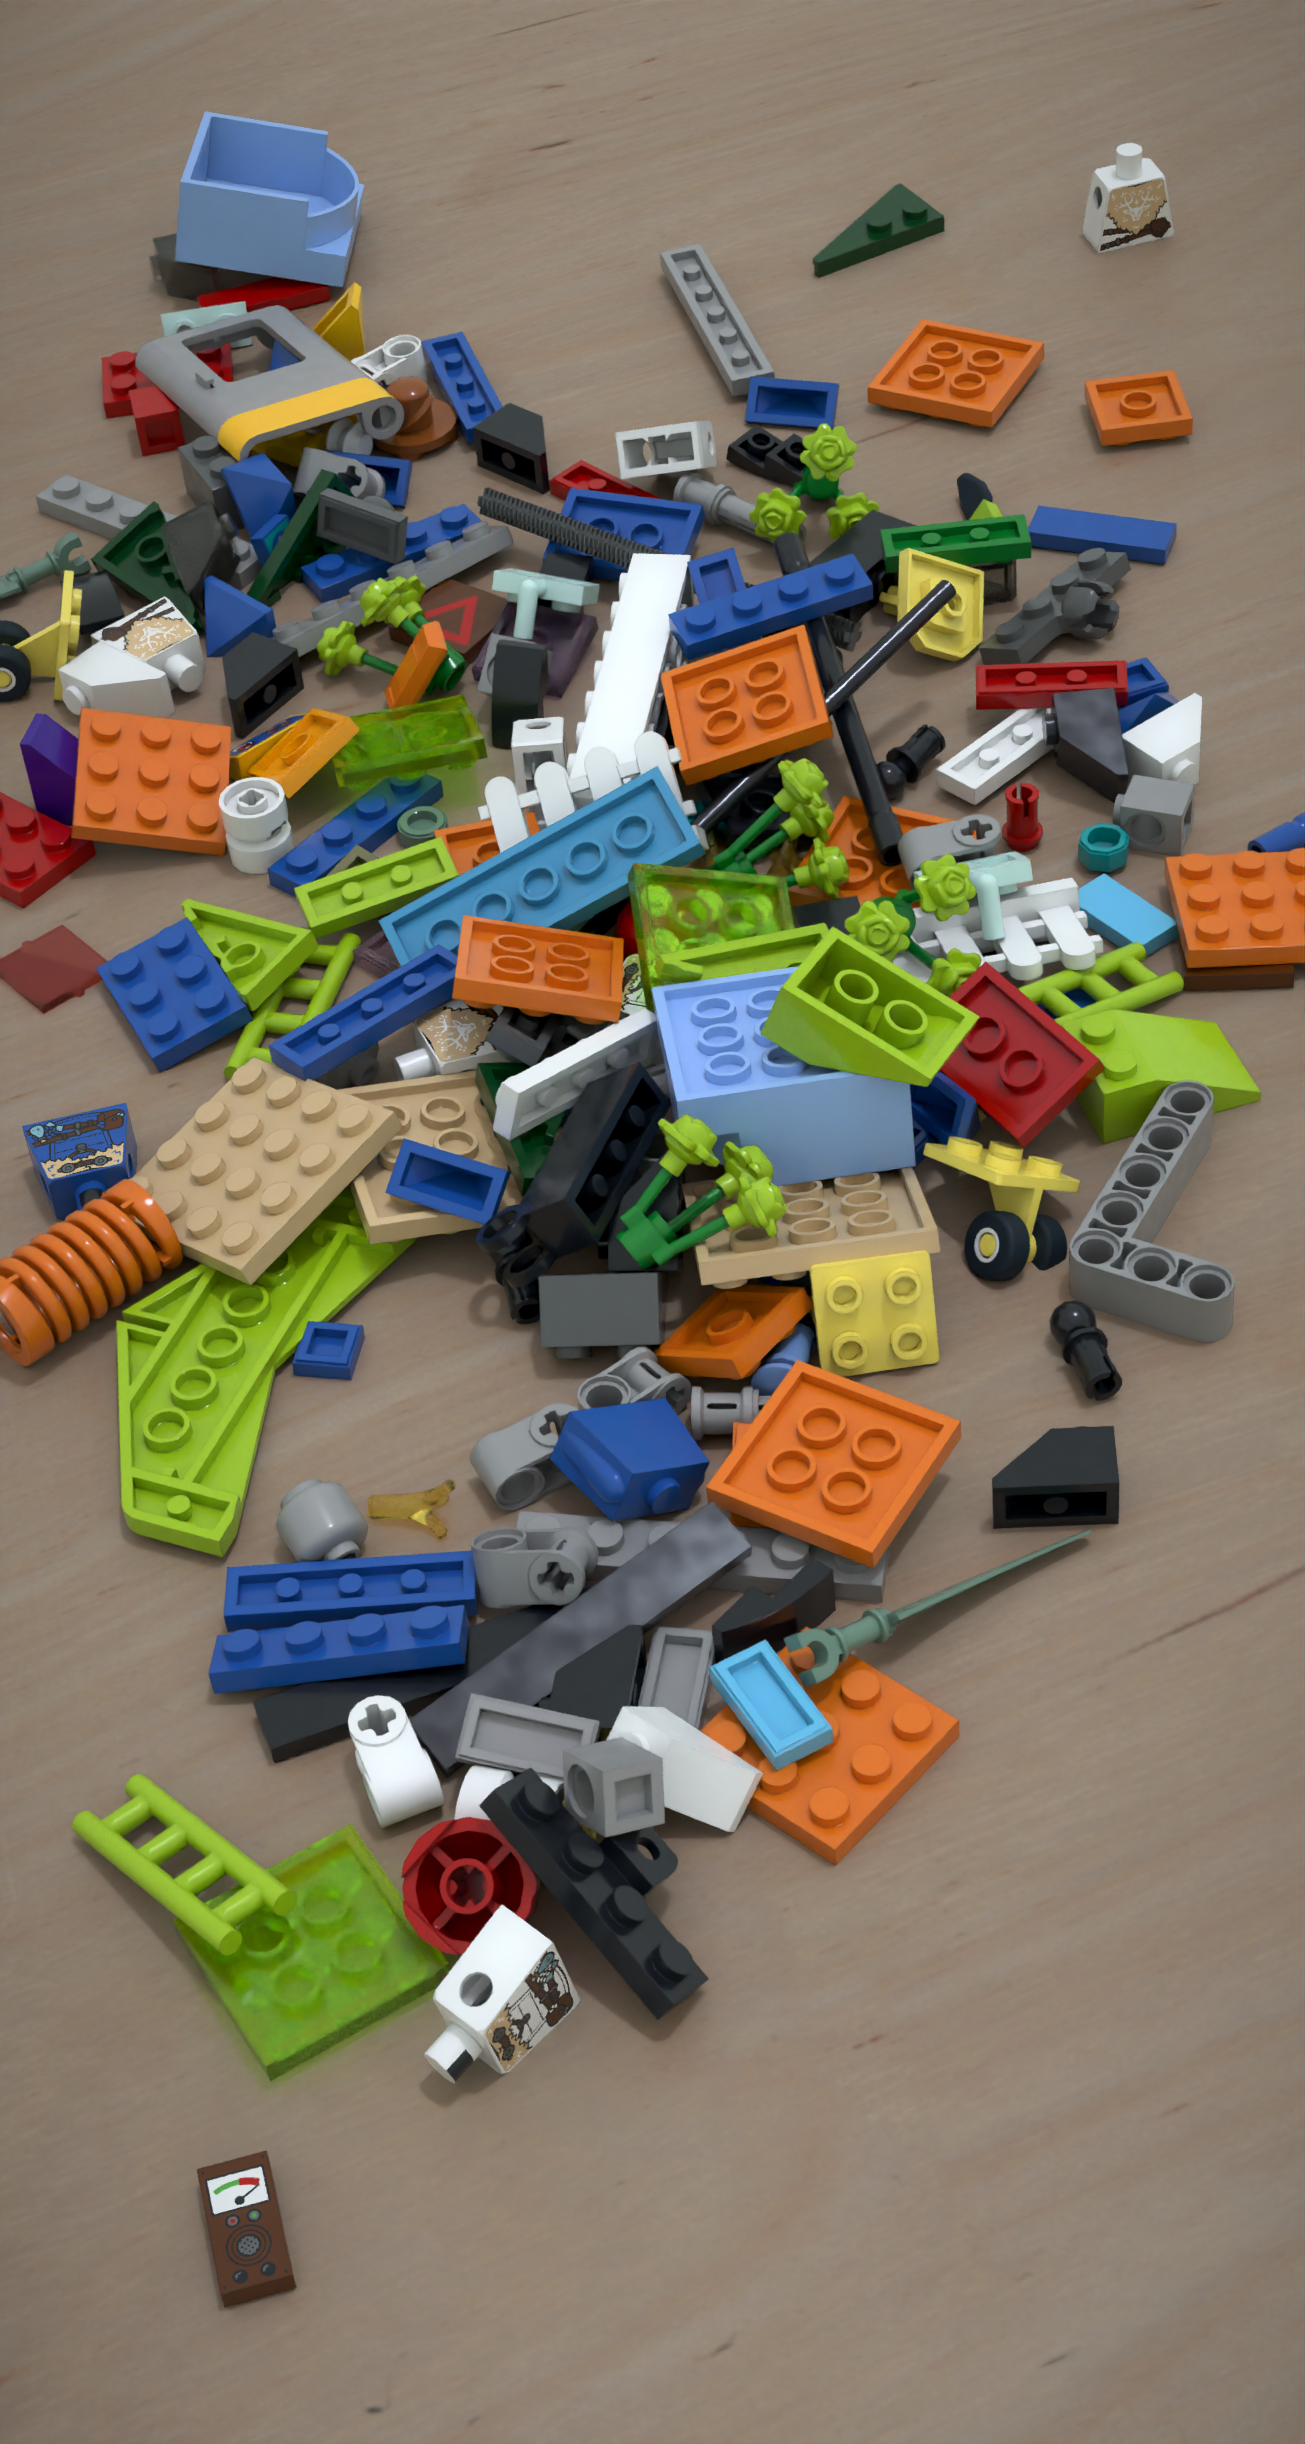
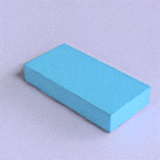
M1105 873L1078 889L1080 911H1084L1087 915L1088 927L1119 948L1133 942H1139L1144 946L1147 957L1178 937L1179 932L1176 920Z
M766 1639L709 1667L712 1684L776 1771L833 1743L832 1727Z

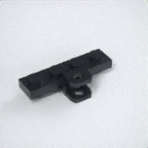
M532 1768L494 1789L479 1805L657 2020L694 1994L709 1979L694 1962L687 1948L673 1937L651 1911L645 1900L647 1895L662 1884L676 1870L678 1865L677 1856L652 1827L605 1837L598 1844L595 1839L582 1829L561 1804L554 1790L544 1783ZM637 1844L644 1846L651 1853L653 1860L646 1858L639 1851Z

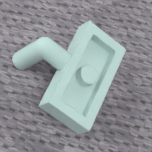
M512 568L494 570L492 590L507 592V601L517 603L513 637L520 639L533 638L538 598L551 600V608L554 610L579 613L581 606L597 603L600 584Z
M1016 851L964 861L969 866L970 881L976 888L984 940H996L1005 937L999 895L1013 893L1018 890L1017 883L1033 880L1030 859ZM921 870L913 872L914 880L923 875Z

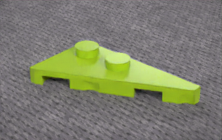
M188 898L180 904L184 911V918L188 917L250 1011H255L291 974L298 971L303 962L319 947L312 931Z
M825 923L662 954L657 960L654 969L659 979L686 983L798 967L829 930Z

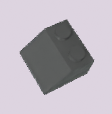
M201 436L192 443L178 447L187 494L215 530L229 534L245 528L220 471L222 468L235 464L238 461L219 444V441L214 436ZM250 449L248 458L259 455L260 453ZM294 494L297 510L303 500L300 496Z
M667 1271L572 1273L539 1276L541 1348L556 1347V1358L592 1357L591 1346H615V1357H623L630 1350L637 1347H647L651 1350L650 1345L662 1344L665 1341Z

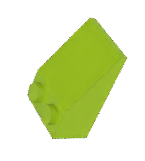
M832 927L782 985L760 1034L809 1065L928 1087L976 1025L980 1016L840 930Z
M1112 1009L1061 1023V1026L1100 1059L1105 1068L1076 1097L1103 1144L1137 1135L1163 1091L1169 1085L1178 1083V1081L1191 1080L1206 1085L1214 1096L1213 1113L1261 1100V1091L1216 1022Z

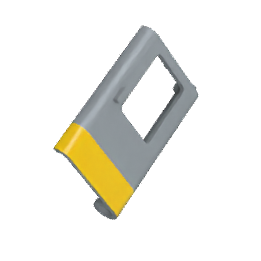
M279 305L269 306L152 340L144 344L136 356L135 367L210 436H214L219 441V444L238 462L248 459L250 449L258 443L354 414L359 415L362 429L369 436L378 440L388 439L395 435L404 421L402 404L287 308ZM256 335L257 339L265 347L272 350L274 340L276 339L299 358L301 362L238 381L226 382L195 356L194 353L211 348H221L225 344Z

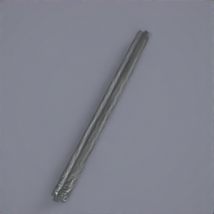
M488 487L484 489L483 496H478L477 503L480 507L479 514L626 569H629L633 553L668 554ZM744 582L746 588L754 586L753 584ZM826 614L825 617L835 646L849 652L854 651L855 644L862 635V632H859L860 624L835 614ZM799 623V624H796V625H793V626H790V627H787V628H788V629H792V628L801 626L802 624Z

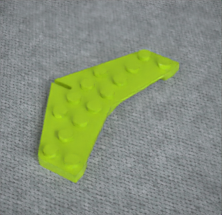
M344 1189L251 1286L207 1265L200 1264L122 1311L124 1322L116 1320L121 1505L127 1526L133 1532L224 1557L238 1532L276 1369L296 1352L308 1321L328 1322L411 1246L416 1238L404 1239L394 1243L369 1244L351 1190Z

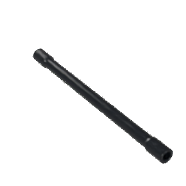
M785 533L774 541L773 549L783 576L811 567L802 539L798 534ZM823 615L801 624L805 625L810 638L818 674L824 692H826L845 672L827 619ZM852 695L832 715L868 819V830L879 862L888 867L897 866L902 863L897 848L903 832L897 816L892 811Z

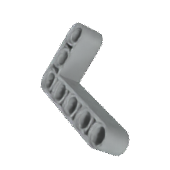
M1184 1080L1169 1085L1163 1091L1071 1239L1069 1246V1290L1075 1300L1083 1302L1090 1308L1193 1341L1209 1343L1219 1341L1231 1332L1235 1289L1233 1275L1227 1268L1216 1263L1152 1244L1211 1146L1214 1096L1206 1085L1198 1081Z

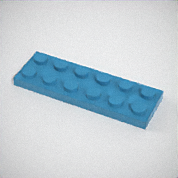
M656 766L380 919L379 923L400 966L410 962L438 944L458 955L463 915L569 930L706 853L660 769Z

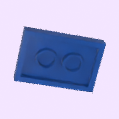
M570 488L560 513L587 525L589 524L614 533V535L616 534L655 548V550L674 555L692 554L705 519L702 504ZM549 540L542 560L544 562L548 552L591 555ZM593 556L595 573L592 578L619 581L621 573H628V569Z
M188 917L172 926L164 928L158 934L126 952L116 955L113 959L96 968L104 985L160 1073L253 1021L246 1004Z

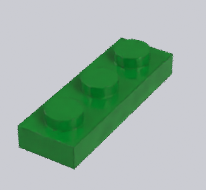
M1024 514L880 530L881 549L886 573L899 572V552L907 548L965 566L989 562L1009 563L1017 559L1031 558V539Z

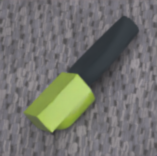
M963 473L958 477L957 487L961 509L967 520L1003 517L998 506L993 503V496L984 481L970 473Z

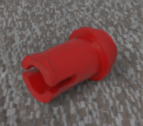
M1020 783V799H1017V787L1015 784L1009 786L1005 791L1007 822L1002 827V838L1009 848L1018 852L1034 849L1043 836V827L1038 821L1039 791L1036 786L1030 783Z

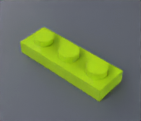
M438 837L294 888L308 928L312 931L315 939L394 912L453 880L459 874L442 837Z

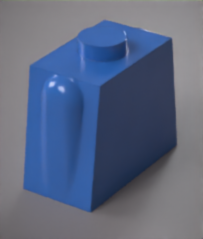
M666 1398L570 1411L550 1457V1460L612 1522L689 1509L697 1489L704 1483L705 1472L710 1463Z

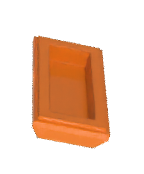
M437 621L422 625L384 691L390 714L401 726H404L409 720L448 652L440 623Z

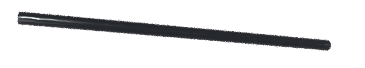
M941 580L824 693L829 717L956 595V590L949 581ZM795 750L769 758L760 763L751 764L690 825H697L703 828L707 836L778 767L781 761H785ZM661 878V879L657 880L656 882H654V883L648 885L647 887H645V888L639 890L638 892H640V891H642V890H644V889H646V888H648V887H650V886L657 885L663 878ZM638 892L594 915L578 932L604 936L616 924L624 904Z

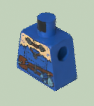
M126 1103L22 1126L34 1172L57 1219L64 1221L69 1214L76 1210H82L86 1203L93 1199H100L103 1192L123 1179H130L136 1174L137 1144Z

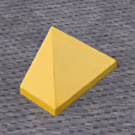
M355 282L312 328L314 332L350 361L366 354L362 288Z

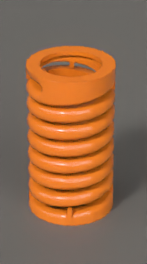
M123 1179L103 1192L100 1199L89 1201L83 1206L82 1210H76L66 1216L64 1222H57L49 1227L47 1234L41 1233L30 1240L29 1245H22L14 1250L10 1258L4 1257L0 1259V1312L15 1332V1334L10 1336L0 1323V1348L18 1364L25 1367L31 1365L52 1351L55 1347V1342L63 1343L70 1339L72 1330L81 1331L85 1329L90 1323V1318L99 1319L103 1317L108 1311V1306L117 1307L124 1303L125 1295L133 1296L139 1293L143 1288V1281L152 1283L160 1279L162 1268L174 1269L182 1263V1248L177 1234L161 1207L148 1192L134 1181ZM135 1217L148 1229V1231L156 1240L160 1249L156 1247L145 1235V1233L137 1226V1224L134 1222Z

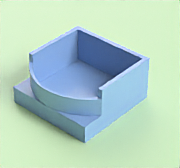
M204 112L180 181L175 261L343 287L361 218L364 184H359L358 176L353 167L340 155L327 147L328 131Z
M798 967L651 987L657 1033L669 1084L673 1122L677 1121L684 1114H688L693 1118L700 1119L707 1127H710L711 1131L718 1137L712 1151L714 1156L720 1161L719 1164L725 1165L721 1151L724 1150V1144L730 1141L738 1148L747 1145H756L760 1148L774 1167V1177L771 1179V1183L776 1186L916 1166L910 1084L809 1065L760 1034L782 985Z

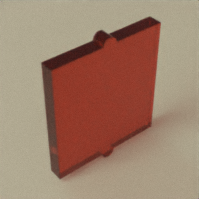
M62 924L33 941H24L21 948L1 958L0 978L45 1014L74 996H83L85 990L101 982L102 979L96 968L108 961Z

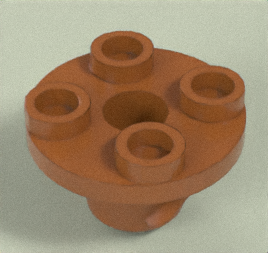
M412 376L396 379L388 386L386 391L402 404L404 421L397 433L388 439L378 440L372 438L373 444L376 447L396 454L397 459L414 462L419 460L424 452L437 449L444 444H450L457 440L458 425L454 409L448 403L433 398V395L429 393L428 384L423 379Z

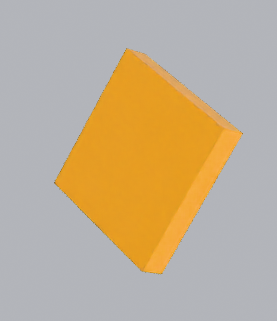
M312 708L246 772L245 776L247 778L263 777L274 780L282 786L285 798L290 799L360 729L348 716Z

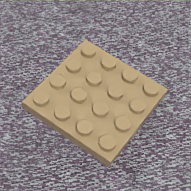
M252 1057L245 1065L238 1068L232 1078L208 1102L200 1106L195 1115L170 1140L163 1143L157 1153L129 1180L140 1185L161 1207L177 1234L182 1248V1255L251 1286L401 1131L403 1126L394 1111L314 1080L307 1079L304 1081L285 1072L280 1067ZM135 1217L134 1222L150 1240L156 1242L148 1229Z
M476 1070L337 1089L394 1111L403 1126L401 1131L348 1184L369 1244L394 1243L404 1239L436 1234H454L463 1230L483 1227V1224L385 1193L404 1138L511 1172L476 1086ZM512 1172L497 1213L510 1206L519 1205L523 1199Z
M913 1167L778 1186L787 1205V1211L776 1222L778 1227L777 1235L770 1237L765 1228L758 1229L748 1223L734 1231L729 1227L693 1246L701 1286L712 1284L720 1289L740 1287L746 1284L748 1279L767 1276L784 1281L798 1279L805 1276L807 1271H810V1267L815 1264L922 1250L927 1251L929 1254L940 1252L938 1228ZM717 1179L683 1184L684 1208H688L714 1188L713 1182ZM737 1194L727 1201L720 1199L689 1222V1231L692 1232L723 1216V1209L738 1202Z

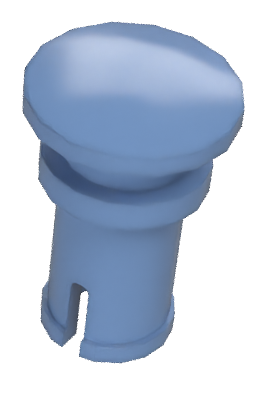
M797 1323L794 1333L778 1342L773 1355L769 1356L763 1366L755 1372L752 1377L751 1386H753V1389H759V1396H772L797 1360L808 1364L811 1353L816 1346V1341H813L816 1335L810 1327Z

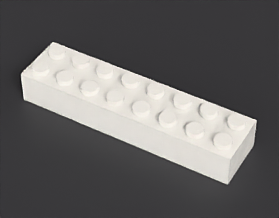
M633 553L628 573H621L619 579L620 601H613L610 618L611 631H604L603 661L597 660L594 666L595 689L586 693V721L578 722L576 730L577 752L570 753L568 756L567 774L569 780L587 775L584 767V758L590 749L598 746L608 748L616 755L620 765L637 760L634 743L640 734L647 731L656 732L665 696L660 673L691 662V660L686 658L672 634L668 614L695 605L693 581L687 564L688 561H691V555ZM641 774L623 779L624 784L637 778ZM591 789L573 794L577 810L594 801Z

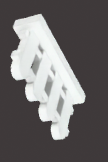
M647 731L640 734L634 743L637 760L619 765L616 755L611 750L602 746L594 747L587 752L584 758V767L587 775L570 780L563 766L551 761L544 762L538 766L534 774L537 790L521 795L517 785L512 780L501 776L495 777L485 787L487 805L478 807L480 818L482 821L492 820L501 853L531 836L524 809L541 804L548 827L577 811L573 794L591 789L593 800L595 801L624 785L623 779L639 774L642 775L656 766L660 769L687 818V816L697 814L693 800L683 802L673 764L683 762L680 749L676 747L669 750L664 737L656 732ZM692 825L691 827L704 851L710 850L704 829L697 825Z
M1073 878L1020 887L1013 893L999 895L1005 937L996 940H984L978 896L967 900L969 903L967 914L953 915L943 922L936 919L934 912L925 913L921 910V907L912 908L916 916V925L910 936L915 943L935 958H944L946 960L947 953L953 948H957L962 953L975 952L982 959L981 965L986 961L999 973L1008 971L1010 976L1017 980L1038 978L1043 973L1042 964L1061 961L1068 969H1087L1096 963L1095 954L1103 952V940L1100 935L1088 936L1085 931L1088 928L1087 915L1084 911H1080L1078 885ZM1043 941H1049L1050 943L1042 946H1036L1034 944ZM905 950L898 952L893 959V964L924 983L932 975L931 969ZM996 951L998 953L996 955H990L985 957L982 956V953Z

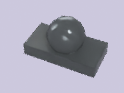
M330 488L319 493L318 537L393 564H398L405 559L408 516L395 512L388 500L378 495H370L358 499Z

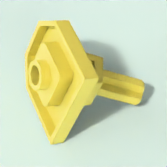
M911 548L900 551L898 586L891 585L887 593L881 592L879 596V601L884 602L883 611L897 616L896 620L899 622L941 580L949 581L954 586L956 595L909 641L914 649L921 653L952 662L964 658L983 641L984 571Z

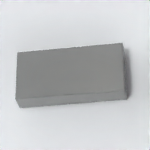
M655 1626L638 1707H664L699 1731L703 1728L712 1685L709 1667L716 1664L712 1631Z
M471 1693L455 1758L458 1762L507 1770L517 1775L532 1768L540 1777L564 1781L562 1750L597 1743L601 1723L597 1720Z

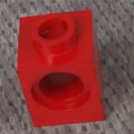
M157 386L128 391L142 456L178 450V447L185 445L177 404Z

